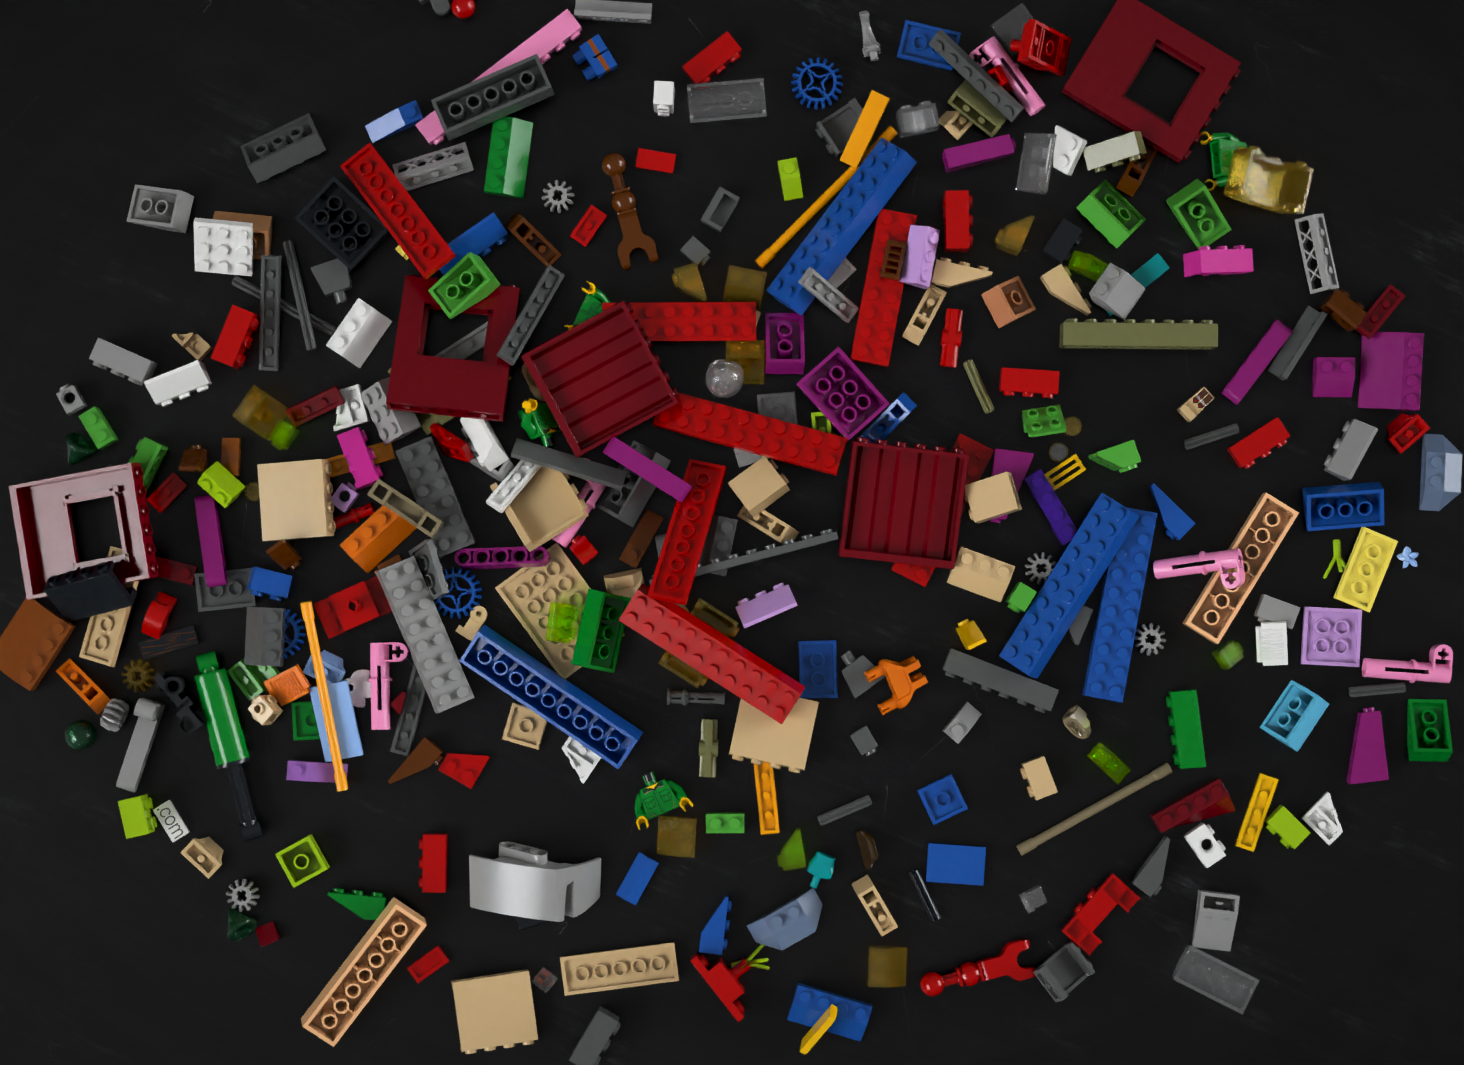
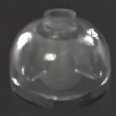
M721 359L714 361L708 366L706 386L714 396L729 398L740 391L744 381V372L736 362L732 361V363Z

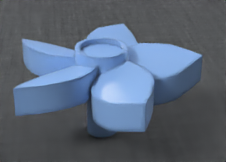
M1406 546L1403 553L1398 554L1397 558L1403 561V568H1406L1409 564L1417 567L1415 558L1418 557L1419 553H1411V549Z

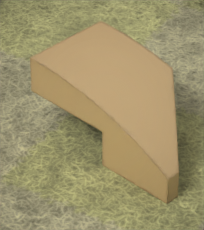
M193 332L172 335L182 347L199 361H202L213 349L200 335Z

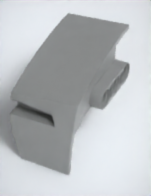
M514 842L499 843V857L496 859L469 855L470 907L509 916L555 922L564 921V915L573 918L577 917L600 898L601 858L597 857L579 864L555 863L547 860L548 852L545 850Z

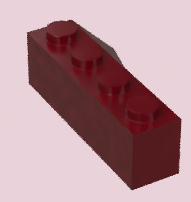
M1216 777L1153 812L1150 816L1158 831L1163 833L1171 828L1236 810L1222 781Z

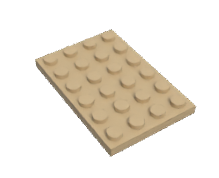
M555 543L547 549L551 557L548 565L521 568L495 587V589L558 675L566 679L582 667L571 663L588 589L591 588L559 544ZM544 553L537 556L536 560L543 559Z

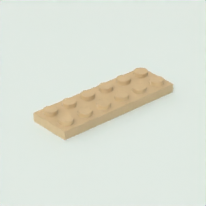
M110 546L107 557L123 555L122 549ZM139 581L123 583V586L126 589L134 587L136 590ZM132 606L90 616L79 657L115 667Z
M674 942L560 957L565 996L679 981Z

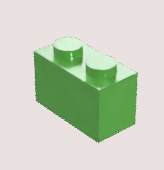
M94 406L78 416L99 450H104L119 441L99 407Z
M1017 582L1005 601L1009 604L1007 607L1016 613L1020 611L1025 612L1037 592L1022 582Z
M706 812V833H744V812Z

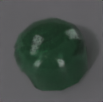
M78 720L71 723L65 731L67 744L76 750L93 745L97 737L95 727L86 720Z

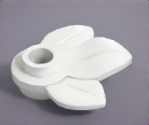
M357 670L353 672L350 678L344 679L348 680V684L353 686L350 693L353 706L365 707V698L371 697V682H368L369 670Z

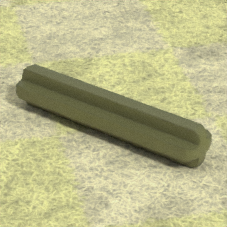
M973 360L965 361L963 366L984 412L987 414L994 411V406Z

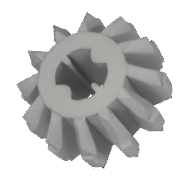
M555 180L554 187L551 183H548L550 190L543 189V192L548 194L542 196V200H548L544 206L548 207L551 205V212L557 207L558 213H561L562 206L567 211L568 206L566 203L573 205V201L568 198H573L574 193H568L572 190V187L568 186L565 188V181L559 186L558 180ZM557 192L558 194L562 193L560 201L558 199L554 200V194Z
M1045 552L1041 553L1040 559L1038 554L1034 553L1035 561L1028 557L1027 560L1032 564L1024 565L1025 568H1030L1031 570L1025 572V575L1033 574L1029 579L1031 582L1037 577V584L1041 583V578L1045 583L1047 576L1049 577L1050 572L1053 571L1051 566L1057 563L1056 561L1049 563L1052 556L1049 555L1045 559ZM1037 564H1044L1045 572L1038 573V568H1036Z
M1149 623L1147 629L1146 625L1142 624L1141 628L1143 631L1136 629V633L1140 635L1139 637L1135 636L1134 640H1139V642L1135 643L1134 646H1142L1139 650L1140 653H1143L1146 649V655H1150L1152 649L1154 654H1158L1156 647L1159 649L1164 648L1159 643L1166 642L1165 638H1160L1165 632L1160 631L1158 633L1159 625L1153 629V623ZM1146 635L1154 636L1152 644L1145 641V638H1148Z
M111 699L102 713L100 719L101 726L113 732L120 730L128 716L129 704L120 699Z
M243 879L242 884L239 880H236L235 885L231 884L229 886L232 891L226 892V895L232 896V898L228 899L227 902L231 903L234 901L233 909L239 905L240 912L244 910V906L249 911L251 910L250 904L253 906L257 905L254 899L260 898V895L254 894V892L258 891L259 888H251L254 885L253 881L247 885V879ZM239 891H240V892L245 891V892H246L245 896L247 897V899H246V898L241 899V898H240L241 894L239 893Z

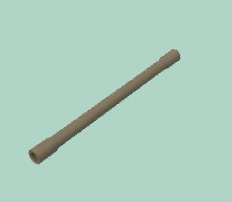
M1168 763L1152 770L1151 773L1035 837L1016 845L1021 856L1028 853L1038 845L1152 782L1173 773Z

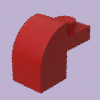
M159 591L146 612L141 632L159 640L167 626L168 617L177 599Z

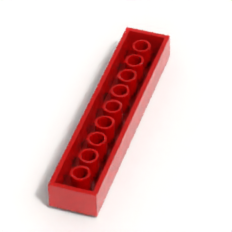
M644 583L640 585L619 618V621L775 721L783 724L804 691V685L677 604L649 598L648 592L650 587Z

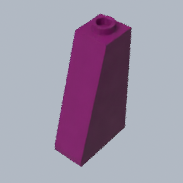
M1007 134L944 149L942 158L946 173L1011 156L1014 154L1016 144L1014 138H1010V135Z
M994 449L991 477L1004 472H1010L1018 493L1034 453ZM1008 514L991 519L990 522L1001 523V520L1007 519Z
M1374 707L1363 708V712L1357 713L1347 775L1348 784L1389 780L1381 711L1375 710Z

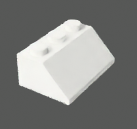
M358 298L326 346L358 368H361L392 321Z
M196 360L146 380L144 384L155 404L165 407L172 404V400L176 398L182 400L190 397L191 392L197 390L200 393L209 389L208 386L212 382L204 363Z
M461 417L460 422L463 426L461 431L466 438H470L471 442L468 444L474 453H478L479 456L476 458L482 467L486 466L491 471L509 460L488 420Z

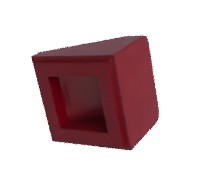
M403 690L390 702V705L399 714H401L406 692Z
M274 921L255 928L261 947L281 939Z

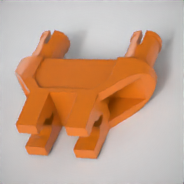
M914 656L902 662L882 659L877 666L864 671V675L869 683L884 675L892 691V698L878 704L882 715L896 708L902 709L906 707L914 691L928 683L926 676L922 675L921 672L909 677V673L921 667L919 660L915 659Z

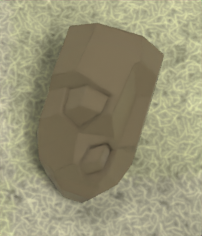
M1075 705L1065 713L1062 720L1065 727L1073 735L1080 739H1086L1091 734L1090 721L1086 717L1087 713L1078 705Z

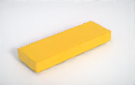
M831 1004L802 1038L799 1052L804 1055L807 1054L834 1023L838 1010L835 1005Z

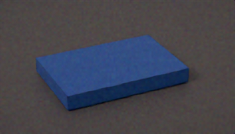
M905 20L896 58L952 71L953 67L929 43L941 29L958 45L961 33Z
M836 640L798 641L799 683L805 686L799 698H838Z
M928 843L926 882L983 886L986 847Z

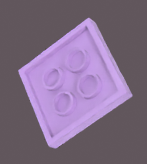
M1303 607L1300 664L1359 667L1362 610Z

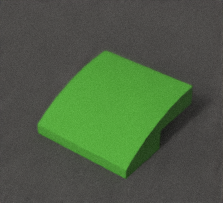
M244 659L227 671L249 701H252L256 696L267 690L263 683L265 680L280 673L275 666L244 665Z

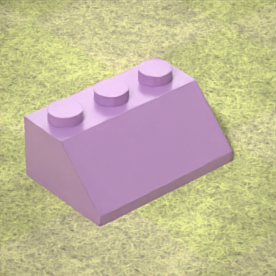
M910 225L900 282L922 289L929 288L940 230L929 226Z
M784 583L773 586L774 591L767 593L764 590L755 594L756 598L749 601L748 598L737 602L739 606L735 608L744 628L798 606L789 585L784 586Z

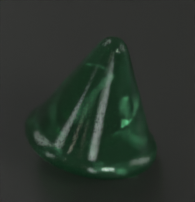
M69 433L66 436L69 465H74L95 453L96 445L87 436L80 433Z
M228 909L227 937L229 940H241L256 929L257 921L244 915L236 909Z

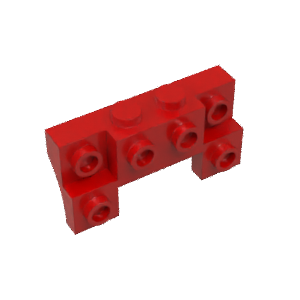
M1113 873L1109 875L1100 887L1092 888L1086 895L1088 899L1084 903L1080 902L1073 911L1075 913L1073 917L1061 929L1065 935L1089 956L1102 942L1092 932L1112 909L1119 904L1126 912H1129L1133 905L1141 899Z

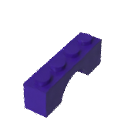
M1039 469L1024 478L1023 482L1041 507L1061 545H1065L1073 539L1078 530L1042 470Z

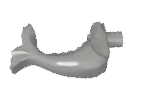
M861 11L859 16L863 35L862 51L864 57L870 56L871 61H876L879 59L878 54L881 53L879 42L877 43L870 27L869 11Z

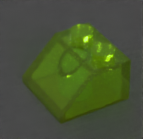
M550 602L545 640L570 643L571 639H575L576 628H572L573 620L577 621L578 609H575V605Z

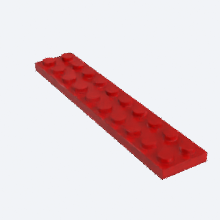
M678 393L680 396L677 398L678 404L657 414L653 422V426L835 476H837L848 442L845 437Z

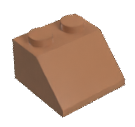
M1019 276L981 294L998 328L1036 310Z

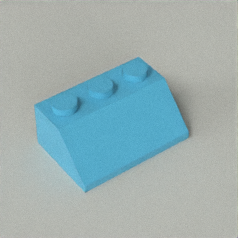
M1291 680L1260 728L1298 752L1329 703L1319 695Z

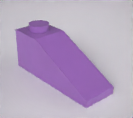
M288 760L286 780L335 783L333 763ZM343 763V768L347 779L348 764Z

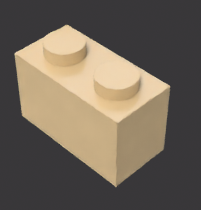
M1043 755L1021 763L1022 768H1020L1023 779H1027L1029 786L1026 788L1030 798L1034 797L1035 800H1039L1058 792Z

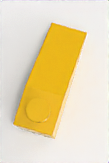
M967 618L959 622V627L955 628L964 648L967 650L987 642L974 620L969 621Z

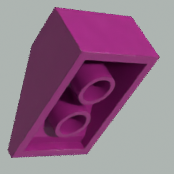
M765 313V374H804V316L797 313Z

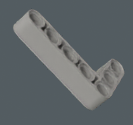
M147 697L138 699L133 714L138 716V720L117 779L116 787L136 792L164 711L165 703Z

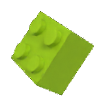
M148 794L118 801L126 839L156 831L157 820L155 816H152L153 802L151 797L148 798Z
M312 834L275 854L293 888L330 868Z

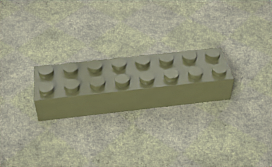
M1066 319L1060 325L1059 348L1213 350L1218 347V324H1213V320H1201L1199 323H1194V320H1182L1179 323H1174V320H1163L1160 323H1155V320L1146 319L1141 321V323H1136L1135 319H1125L1122 323H1117V319H1105L1103 322H1097V319H1086L1084 322H1078V319Z

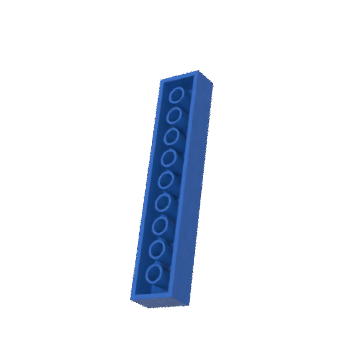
M881 138L766 291L777 301L802 316L815 299L814 295L798 283L806 270L811 267L828 281L917 162L905 150Z
M1104 493L1100 494L999 656L1028 676L1035 679L1039 677L1140 517L1139 515Z
M1133 508L1128 509L1140 517L1104 574L1082 694L1122 703L1157 513Z
M485 624L477 632L459 662L617 769L620 768L643 734L634 725Z

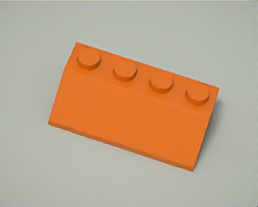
M382 505L340 546L365 572L369 573L417 528Z

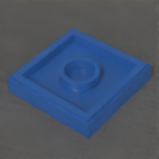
M952 774L917 790L933 825L968 809Z

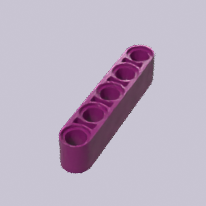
M1276 319L1221 394L1237 405L1293 330L1279 319Z
M612 436L602 452L681 503L692 488L691 485Z
M209 494L196 496L194 501L207 587L227 585L228 578L217 501Z
M525 546L460 549L455 553L454 559L463 569L473 570L543 567L549 564L551 557L542 546L537 547L531 552ZM543 552V559L536 560V556ZM525 553V558L522 561H518L519 554ZM506 554V559L499 562L500 555ZM468 555V561L461 563L462 557ZM487 555V560L481 563V556Z

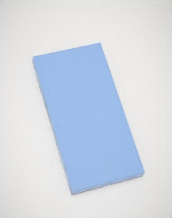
M348 680L328 683L327 687L341 758L361 756L364 753ZM313 686L309 689L311 691L310 695L325 763L331 762L332 758L318 687Z

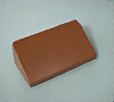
M222 438L221 465L234 477H240L241 438Z

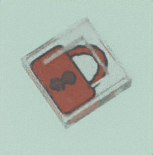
M543 966L531 982L547 993L558 980V977Z

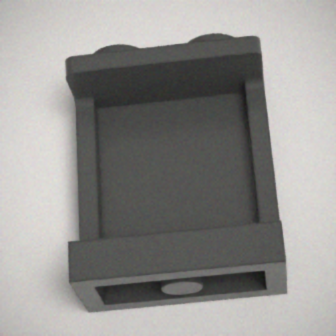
M853 98L848 104L816 123V133L821 139L824 137L828 143L825 145L831 155L835 154L836 157L843 153L863 109L856 98Z
M1069 942L1052 954L1033 973L1053 1000L1060 1002L1069 996V992L1085 978L1093 975L1095 971L1092 963L1081 954L1079 946Z

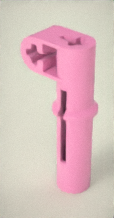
M995 36L988 39L969 54L973 60L974 58L978 60L981 57L980 51L984 53L988 61L983 57L980 64L976 62L983 69L991 64L994 68L998 65L1001 66L1013 94L1030 116L1035 115L1046 106L1019 70V64L1013 62Z
M583 479L586 481V484L580 493L577 494L578 499L583 498L585 500L589 492L593 490V493L586 502L588 508L585 510L589 514L592 508H596L595 503L606 486ZM586 518L558 534L552 540L567 548Z
M1239 548L1209 553L1200 551L1199 554L1155 560L1153 563L1156 579L1199 573L1207 575L1208 572L1220 571L1221 581L1227 588L1240 587L1245 581L1243 559ZM1215 560L1214 564L1177 569V565ZM1237 568V572L1227 573V569ZM1236 576V580L1231 581L1230 577Z
M370 643L371 677L368 679V682H371V730L390 729V681H392L390 677V662H403L409 657L408 647L403 643ZM389 645H392L393 651H397L398 647H400L404 654H400L399 658L398 655L392 654V660H389ZM379 666H381L382 710H380L379 701Z
M1445 644L1434 645L1429 651L1428 662H1417L1415 659L1400 661L1364 658L1362 662V676L1409 680L1410 683L1415 681L1450 683L1453 651L1451 647ZM1438 652H1444V656H1438ZM1436 659L1446 660V663L1436 664L1435 661ZM1385 667L1424 670V674L1385 671Z

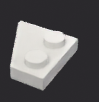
M1056 125L1053 167L1071 176L1086 146L1087 140Z
M357 384L340 389L346 402L337 407L334 431L369 422L370 418L367 407L361 395V385Z
M569 736L562 746V750L569 758L573 769L575 768L580 781L584 784L601 757Z
M1326 792L1301 817L1329 846L1343 832L1329 792Z

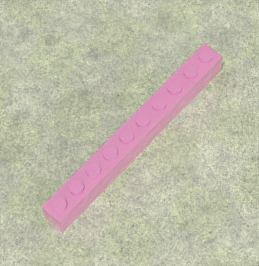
M566 9L475 80L535 54L538 55L541 64L551 58L550 54L554 51H561L566 46L565 43L567 41L577 39L581 35L582 27L570 11ZM435 110L415 125L430 145H437L444 140L443 136L446 134Z

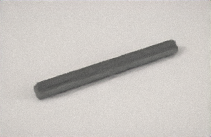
M292 240L283 242L306 349L311 351L317 348L294 244Z
M238 276L234 277L232 281L233 286L260 299V287ZM281 299L280 310L300 320L297 307ZM309 313L313 327L330 336L335 333V326Z

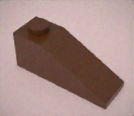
M1145 142L1147 154L1141 155L1139 160L1129 161L1116 186L1118 190L1131 197L1134 196L1157 152L1155 148Z
M516 212L504 225L546 267L552 265L562 255L519 213Z
M190 445V449L184 450L179 464V471L201 473L207 470V449H202V445Z
M647 509L619 560L637 568L664 518Z
M281 539L266 550V553L284 570L290 569L293 571L301 565L299 561L302 560V557L289 540Z
M424 737L387 782L391 784L431 767L433 764L437 766L443 759L441 754L444 751L429 738Z

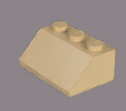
M959 547L954 569H951L946 583L1001 603L1015 566L967 548Z

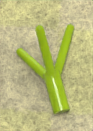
M1339 539L1333 540L1334 556L1323 576L1324 579L1327 578L1336 560L1340 573L1343 571L1342 566L1344 569L1346 567V563L1341 556V540Z
M761 944L745 959L747 961L745 965L749 963L751 967L769 970V966L756 964L769 961L768 958L752 960L765 945ZM740 961L731 963L732 968Z

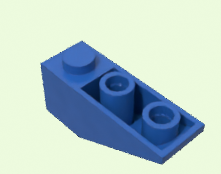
M727 895L701 931L700 953L722 955V950L726 951L728 939H724V933L729 931L730 920H726L727 912H731L732 901L728 900L729 896Z

